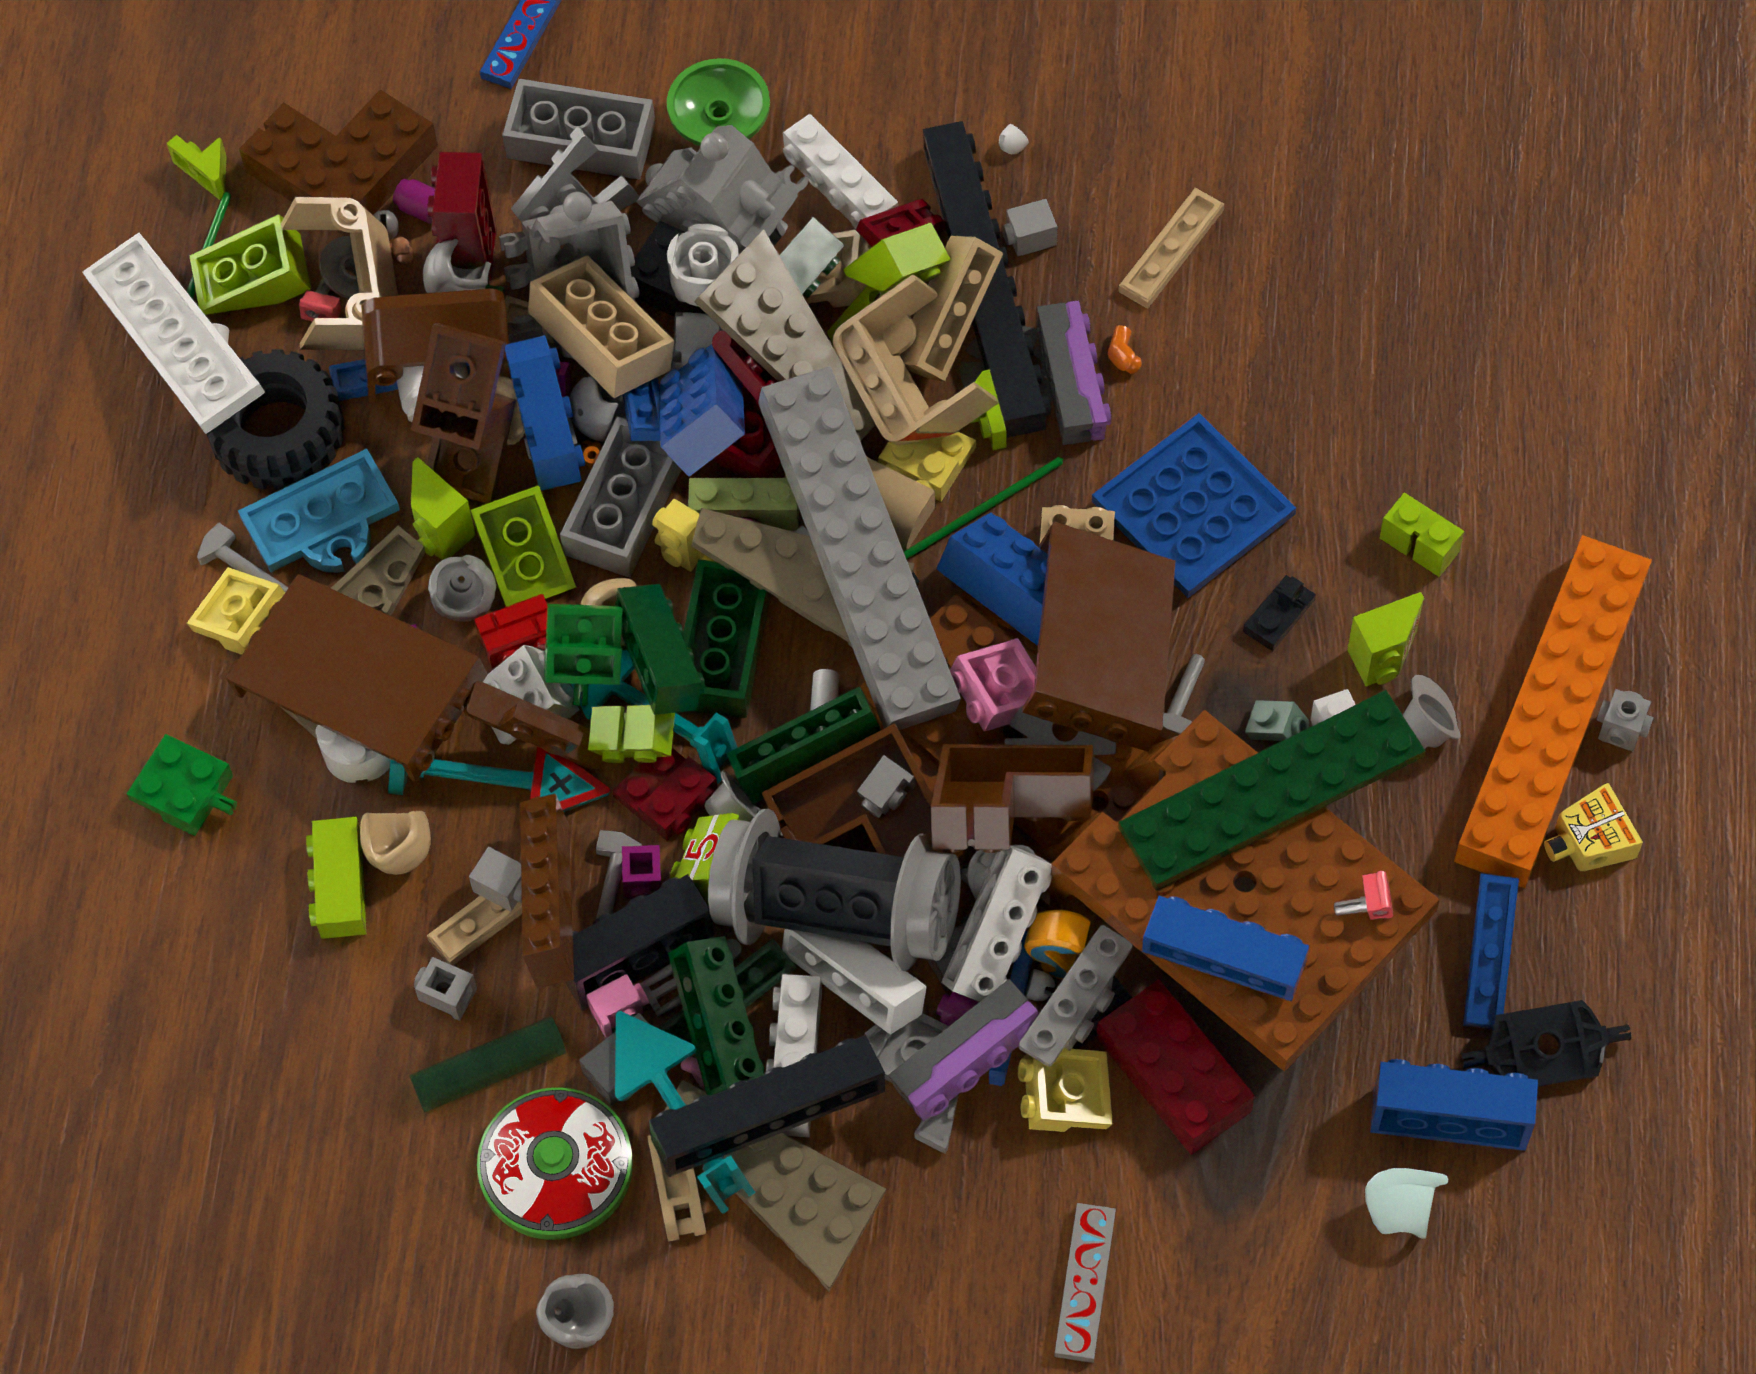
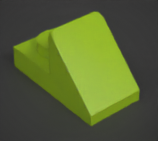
M178 135L167 142L172 162L221 200L226 184V152L222 139L220 137L216 139L203 152L195 143L191 141L187 143Z
M990 370L982 371L975 383L997 399ZM998 403L970 422L979 421L983 439H990L992 450L1007 447L1006 427Z

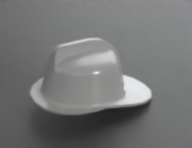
M1415 675L1411 679L1413 699L1403 716L1424 749L1428 746L1436 748L1449 738L1458 740L1461 734L1457 726L1453 705L1448 696L1430 678L1423 675Z
M723 770L720 772L723 783L705 802L706 811L710 816L734 813L739 815L740 820L751 822L761 809L752 804L740 784L728 772Z

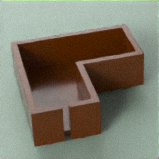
M379 90L337 136L283 102L264 122L265 131L258 128L239 148L246 173L293 202L295 197L351 198L358 201L374 215L394 194L399 182L403 179H408L438 147L434 125L431 121L384 91ZM335 230L343 236H350L349 232Z
M895 723L762 792L769 809L777 816L780 830L785 839L838 847L867 832L877 853L905 857L911 842L918 834H928L932 839L931 804L933 794ZM885 755L913 775L917 785L914 789L906 786L904 790L907 792V795L896 810L890 808L886 815L881 814L877 818L861 806L864 800L860 798L857 791ZM935 849V851L948 853L943 851L942 849ZM962 851L951 853L957 856L959 866L967 863Z
M943 744L931 804L932 849H942L948 853H958L967 849L968 846H975V849H981L985 853H997L1002 850H1010L1014 817H1024L1029 821H1039L1046 817H1062V819L1067 821L1091 818L1094 793L1093 745Z

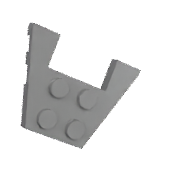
M578 126L570 134L573 141L564 152L558 149L551 158L554 162L552 167L543 178L537 175L511 210L520 221L547 216L554 207L563 205L565 198L569 194L581 192L590 198L592 205L613 201L620 211L635 203L640 196L622 175L594 198L578 182L571 172L598 151L597 147Z
M922 1013V1015L891 1035L877 1024L870 1028L865 1035L885 1071V1079L892 1083L888 1075L949 1026ZM958 1095L949 1101L947 1108L937 1116H930L924 1122H920L914 1133L915 1139L946 1154L949 1147Z

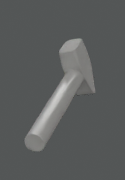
M217 523L204 536L197 555L200 565L219 558L235 570L277 583L284 592L287 591V586L229 548L236 539V536L221 523Z
M1199 654L1191 656L1169 709L1163 715V728L1160 736L1164 739L1180 735L1192 723V721L1182 717V714L1205 663V659Z
M604 830L599 832L596 854L610 857L596 919L606 913L613 914L622 875V846H642L641 843L622 832Z

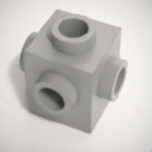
M1615 689L1611 702L1603 700L1596 721L1602 722L1603 725L1598 739L1633 752L1639 736L1646 738L1654 717L1647 715L1651 701L1644 699L1636 692H1623Z

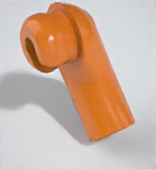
M1118 325L1115 327L1108 349V358L1119 370H1126L1129 374H1134L1140 369L1142 361L1128 346L1132 331L1126 326Z
M585 440L581 443L583 445L582 452L584 460L591 470L603 445L598 441L593 443Z

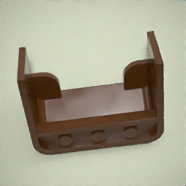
M497 289L375 297L365 301L361 306L369 403H376L375 384L390 386L403 376V367L424 366L432 326L435 323L498 339L509 344L505 296L503 292ZM504 351L499 376L511 378ZM457 359L455 361V363L467 362L463 359Z

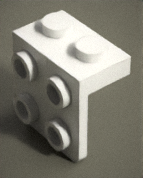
M523 645L492 670L483 681L486 684L565 718H570L579 711L578 706L572 704L573 689L568 683L545 682V650ZM492 727L500 743L509 745L516 740L510 734Z

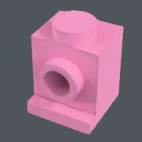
M627 974L586 994L589 1009L605 1038L613 1034L612 1029L616 1027V1013L618 1011L634 1017L638 1013H644L643 1006L649 1004L640 983L633 985Z

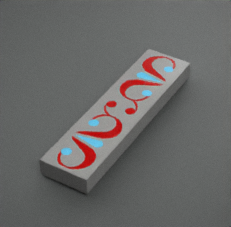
M1077 1203L1054 1357L1094 1363L1116 1213L1115 1208Z

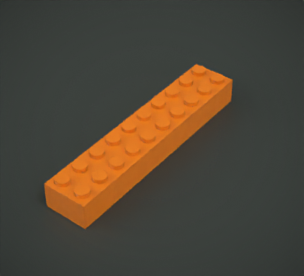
M1582 535L1458 844L1455 863L1489 875L1519 878L1518 886L1526 888L1642 591L1652 559Z

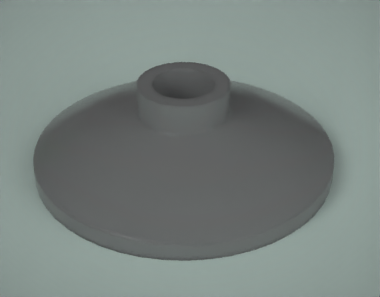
M350 236L336 238L329 242L322 251L319 268L322 278L328 287L338 295L350 299L351 296L359 293ZM346 270L352 271L355 276L348 274Z

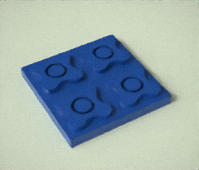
M1200 413L1092 494V503L1096 507L1107 511H1115L1114 525L1138 549L1176 561L1174 585L1187 598L1296 514V507Z

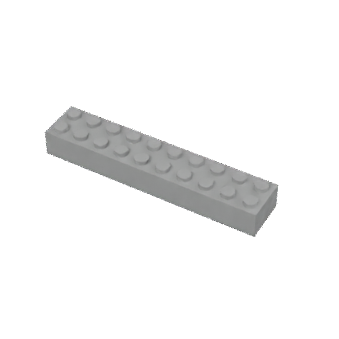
M831 366L762 387L758 401L759 407L883 728L885 729L895 723L898 730L955 712L961 697Z

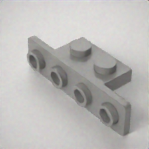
M1101 925L1019 1042V1049L1050 1067L1064 1048L1070 1051L1077 1040L1083 1043L1094 1026L1091 1020L1096 1012L1099 1010L1103 1013L1110 1005L1115 995L1111 991L1113 976L1132 950L1133 944L1106 926Z

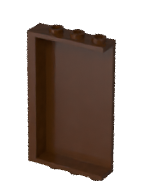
M1053 522L1040 543V549L1048 551L1035 682L1034 690L1023 705L1022 713L1148 752L1163 728L1176 561L1068 525Z
M298 574L280 601L272 606L269 617L260 630L251 636L249 645L238 660L233 662L226 680L236 696L243 698L247 691L402 764L409 778L417 781L421 773L431 766L434 754L442 742L448 740L451 736L454 724L465 710L473 683L477 680L483 682L488 674L478 656Z

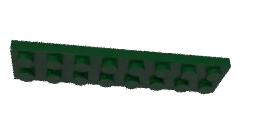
M1384 690L1119 821L1118 829L1157 891L1424 758L1426 750L1387 690Z

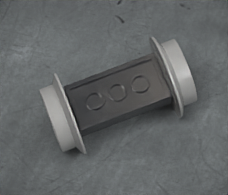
M762 809L754 816L751 822L733 819L722 830L715 847L708 886L709 911L715 924L734 927L738 941L744 945H751L756 942L765 926L891 946L892 958L896 968L900 971H907L914 965L917 958L938 961L945 954L954 931L958 913L961 884L960 866L955 854L938 852L932 849L931 837L923 833L918 834L913 839L905 857L781 838L776 814L770 809Z

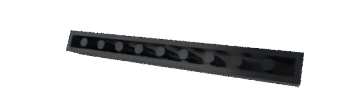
M963 121L922 129L923 151L941 215L946 221L945 229L948 240L950 236L976 237L1003 252V256L972 321V326L985 370H990L1006 427V438L1046 430V416L1051 415L1050 403L1047 394L1041 395L1039 386L1042 385L1041 371L1038 364L1032 365L1030 356L1034 355L1032 339L1030 335H1024L1022 326H1025V316L1022 306H1016L1013 297H1017L1014 277H1007L1005 268L1009 267L1005 247L999 248L997 239H1000L999 224L996 218H990L989 210H992L989 190H982L980 182H984V174L981 162H974L972 155L976 153L973 134H966Z

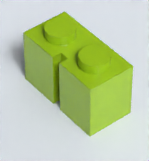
M1404 492L1384 516L1380 539L1407 556L1411 550L1414 534L1417 535L1418 538L1416 539L1412 560L1440 577L1460 552L1464 531Z
M650 705L627 706V713H624L625 707L622 706L592 707L588 750L601 755L602 761L624 763L625 757H634L635 761L651 763L656 762V757L671 756L675 713L654 715Z

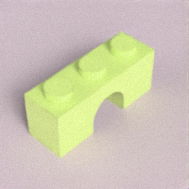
M689 478L688 507L699 514L701 508L735 517H751L760 521L761 524L784 530L799 529V508L787 478Z

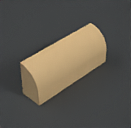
M950 236L945 250L951 260L939 268L941 274L930 280L928 286L936 291L938 297L915 312L912 321L916 328V338L907 350L899 354L910 372L940 381H945L1003 256V252L976 237Z
M866 457L902 550L905 551L911 546L935 509V490Z

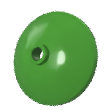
M709 59L691 65L676 77L667 96L668 116L674 129L683 138L701 146L703 138L707 134L712 133L717 126L732 125L750 139L762 128L770 110L769 91L763 78L750 66L731 59ZM723 115L724 117L717 118L716 116Z

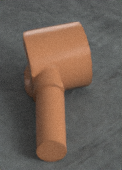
M398 237L393 240V243H390L393 260L396 263L408 264L413 261V249L409 246L407 239Z

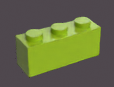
M357 817L312 821V835L306 836L308 857H313L314 869H308L307 872L309 891H315V903L309 904L311 926H317L321 939L365 935L367 933L363 849Z

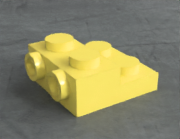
M957 431L950 436L904 445H896L889 441L878 457V462L935 490V499L942 502L975 450L976 440Z
M673 499L666 508L662 507L653 518L652 526L658 529L655 544L661 547L662 556L669 564L674 567L682 566L691 572L697 565L698 559L714 560L691 546L699 513L676 499Z
M227 567L187 624L193 632L219 640L225 649L242 655L249 645L251 636L260 630L269 617L272 606L280 601L285 592L277 583Z
M1064 1048L1050 1067L1028 1054L1020 1060L1018 1078L1021 1082H1026L1027 1094L1023 1096L1021 1101V1115L1023 1118H1028L1029 1129L1065 1132L1070 1127L1108 1129L1113 1124L1107 1052L1071 1049L1069 1051Z

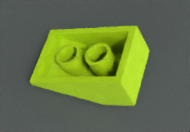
M278 214L190 255L198 306L205 315L279 304L305 293L307 290H311L301 235L297 230H282L281 222L284 218Z
M539 485L470 510L480 542L506 607L543 594L546 599L576 588Z

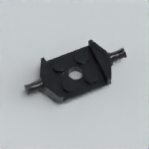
M1583 1000L1499 1014L1492 1018L1487 1044L1483 1047V1050L1460 1053V1061H1463L1461 1067L1466 1069L1486 1065L1490 1067L1495 1075L1505 1076L1508 1073H1521L1528 1076V1079L1538 1080V1087L1585 1078L1593 1079L1599 1076L1605 1047L1609 1043L1630 1041L1632 1038L1631 1032L1624 1033L1628 1032L1630 1027L1628 1024L1610 1028L1601 1026L1592 1009ZM1548 1034L1556 1039L1558 1050L1555 1054L1546 1055L1539 1050L1538 1040L1541 1035Z

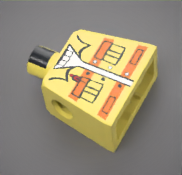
M1607 783L1559 814L1555 826L1558 836L1544 841V847L1551 861L1555 862L1570 855L1579 871H1587L1637 858L1643 842L1610 784Z

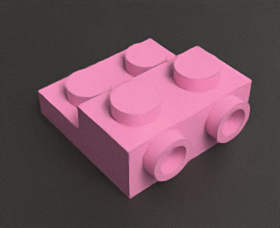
M1014 639L957 656L950 672L958 692L961 693L967 703L966 712L968 718L973 723L979 722L985 732L1010 724L1016 712L1025 704L1034 690L1036 666L1019 639Z

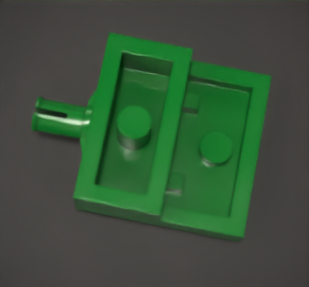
M547 604L545 682L574 684L572 704L575 706H580V692L582 706L588 705L589 684L620 685L623 610L621 606Z
M167 734L163 736L126 793L130 801L160 814L164 822L193 836H196L213 807L228 815H232L234 813L233 810H236L237 807L236 800L222 795L233 778L229 764Z

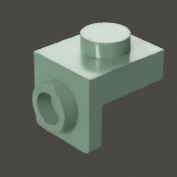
M1256 700L1245 733L1251 740L1283 741L1309 728V719L1295 702Z

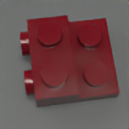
M672 748L671 756L656 757V762L651 763L640 762L612 790V793L616 800L668 841L675 833L679 835L687 829L691 823L692 816L700 808L705 809V802L718 788L717 780L711 773L690 756L685 759Z

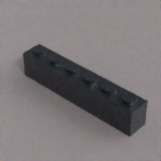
M866 1035L857 1039H846L832 1049L821 1053H810L796 1063L786 1067L772 1068L763 1076L750 1081L736 1082L727 1090L712 1096H700L684 1107L676 1110L668 1109L662 1111L655 1118L649 1120L651 1140L668 1176L671 1177L884 1093L885 1071Z

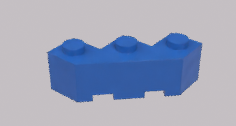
M546 335L506 344L505 354L528 442L535 477L540 490L543 491L582 481L579 467L585 466L581 445L574 446L567 420V418L573 417L569 397L561 396L555 372L556 369L561 368L556 347L549 349Z

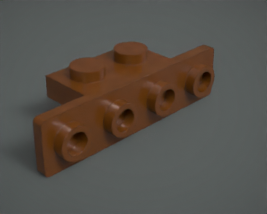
M477 680L473 683L464 710L466 716L588 769L596 770L599 767L602 756L588 750L589 728Z

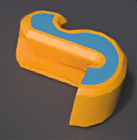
M1047 910L1038 912L1033 924L1028 928L1024 944L1025 950L1030 957L1041 962V968L1044 972L1052 977L1064 979L1075 963L1076 955L1085 948L1091 922L1083 915L1071 911Z

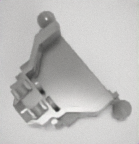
M732 125L717 126L712 133L707 134L703 138L698 152L692 148L674 150L664 164L657 163L650 166L645 175L648 186L636 202L643 207V213L655 222L662 221L684 232H687L688 227L695 224L719 226L728 232V236L733 241L735 240L740 254L763 229L773 246L780 240L788 228V225L782 218L798 197V192L807 186L809 179L805 176L797 184L792 183L790 174L795 168L792 165L774 173L754 143Z
M574 192L565 198L563 205L554 207L549 215L521 221L523 231L499 236L500 247L502 251L505 250L506 258L519 256L526 250L527 263L510 265L504 268L506 282H510L511 289L523 288L529 282L531 283V281L588 255L634 301L635 298L639 297L638 285L635 278L631 276L630 269L631 266L635 265L634 254L631 246L627 245L626 235L630 234L629 220L626 213H621L613 201L592 205L590 198L586 194ZM554 339L555 345H556V347L558 348V350L560 351V353L562 354V356H563V357H566V358H573V357Z

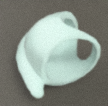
M1392 1168L1377 1173L1367 1183L1365 1188V1202L1377 1230L1382 1234L1406 1232L1426 1239L1435 1187L1446 1185L1448 1177L1440 1173L1409 1168Z

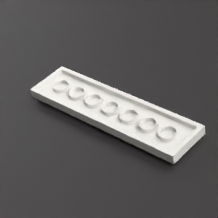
M140 233L131 237L82 272L205 434L265 393L259 382Z

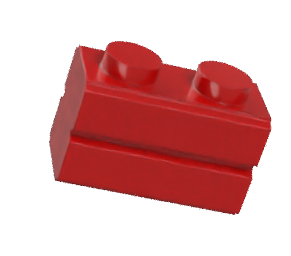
M543 594L474 619L478 636L492 668L500 665L523 645L545 650L547 602Z

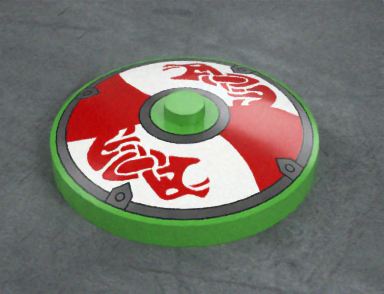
M571 1088L540 1089L524 1094L507 1104L497 1113L486 1128L477 1155V1173L480 1187L485 1200L495 1215L519 1233L547 1240L579 1236L596 1228L608 1219L624 1199L633 1171V1156L629 1136L619 1117L600 1099Z

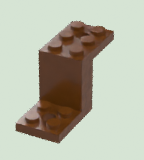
M435 323L432 326L411 431L433 437L427 465L463 497L488 504L495 500L516 399L495 394L506 342ZM457 359H463L468 362L470 366L468 378L464 379L456 375L454 363ZM461 450L468 451L473 456L474 464L471 469H465L458 463L457 457Z

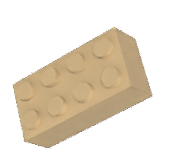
M588 255L531 281L528 313L613 398L671 370L674 340Z

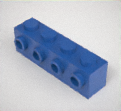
M1158 896L1143 936L1142 952L1291 1002L1307 961L1309 945L1304 944L1296 936L1290 934L1277 935L1265 931L1257 923L1249 921L1240 923L1228 919L1224 913L1218 910L1207 909L1204 911L1190 906L1184 899L1178 897L1165 898L1162 896Z

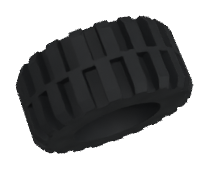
M272 349L271 353L263 354L261 350L253 352V357L244 360L242 356L239 359L259 382L265 393L208 432L207 437L216 460L220 462L221 468L227 474H234L235 480L242 484H248L249 481H252L254 488L266 489L267 485H273L275 490L286 488V484L296 483L309 475L323 470L322 465L324 463L327 465L331 464L336 457L335 449H339L343 441L344 417L336 387H334L327 371L321 370L320 364L313 359H307L305 362L304 355L291 351L290 355H286L282 349ZM286 402L295 404L305 410L298 424L281 435L260 437L243 430V426L249 416L267 404Z

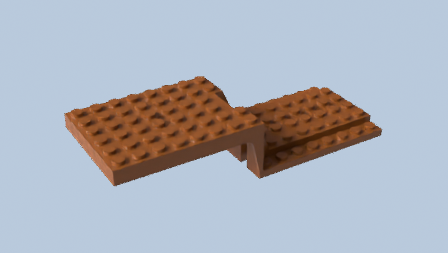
M966 591L960 597L955 594L930 618L949 669H951L959 655L1014 639H1019L1036 666L1038 646ZM865 681L860 687L883 730V725ZM960 696L961 700L955 712L901 729L899 732L933 794L943 744L1005 745L1006 738L1004 733L1013 727L1008 724L984 732L979 722L973 723L970 721L966 712L967 703L963 696ZM1206 710L1180 735L1170 739H1164L1159 735L1148 752L1116 742L1115 754L1094 755L1095 758L1110 766L1111 771L1104 782L1093 793V797L1099 796L1104 798L1108 805L1100 811L1092 809L1091 818L1067 821L1062 819V817H1046L1039 821H1029L1024 817H1014L1011 845L1028 846L1034 851L1036 856L1051 863L1052 879L1047 890L1041 893L1038 903L1047 910H1062L1076 897L1141 952L1143 936L1158 896L1165 898L1178 897L1187 901L1192 907L1204 911L1207 909L1218 910L1224 913L1228 919L1240 923L1246 921L1254 922L1261 925L1267 932L1277 935L1290 934L1302 940L1304 944L1309 945L1307 961L1292 1002L1142 952L1284 1072L1437 912L1440 900L1326 807L1156 891L1118 829L1119 821L1258 753ZM1053 722L1052 732L1058 740L1067 742L1077 736V730ZM1378 871L1386 872L1394 915L1392 918L1370 920L1368 912L1338 916L1335 914V902L1359 899L1365 896L1362 875L1374 874ZM1240 877H1247L1255 883V888L1249 892H1241L1235 888L1233 883Z

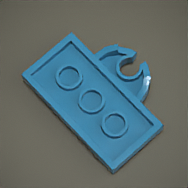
M365 449L238 510V513L270 573L302 557L318 570L339 573L344 572L341 558L334 556V552L341 547L351 548L352 559L357 564L366 556L370 549L371 534L368 525L399 511L400 508L368 449Z

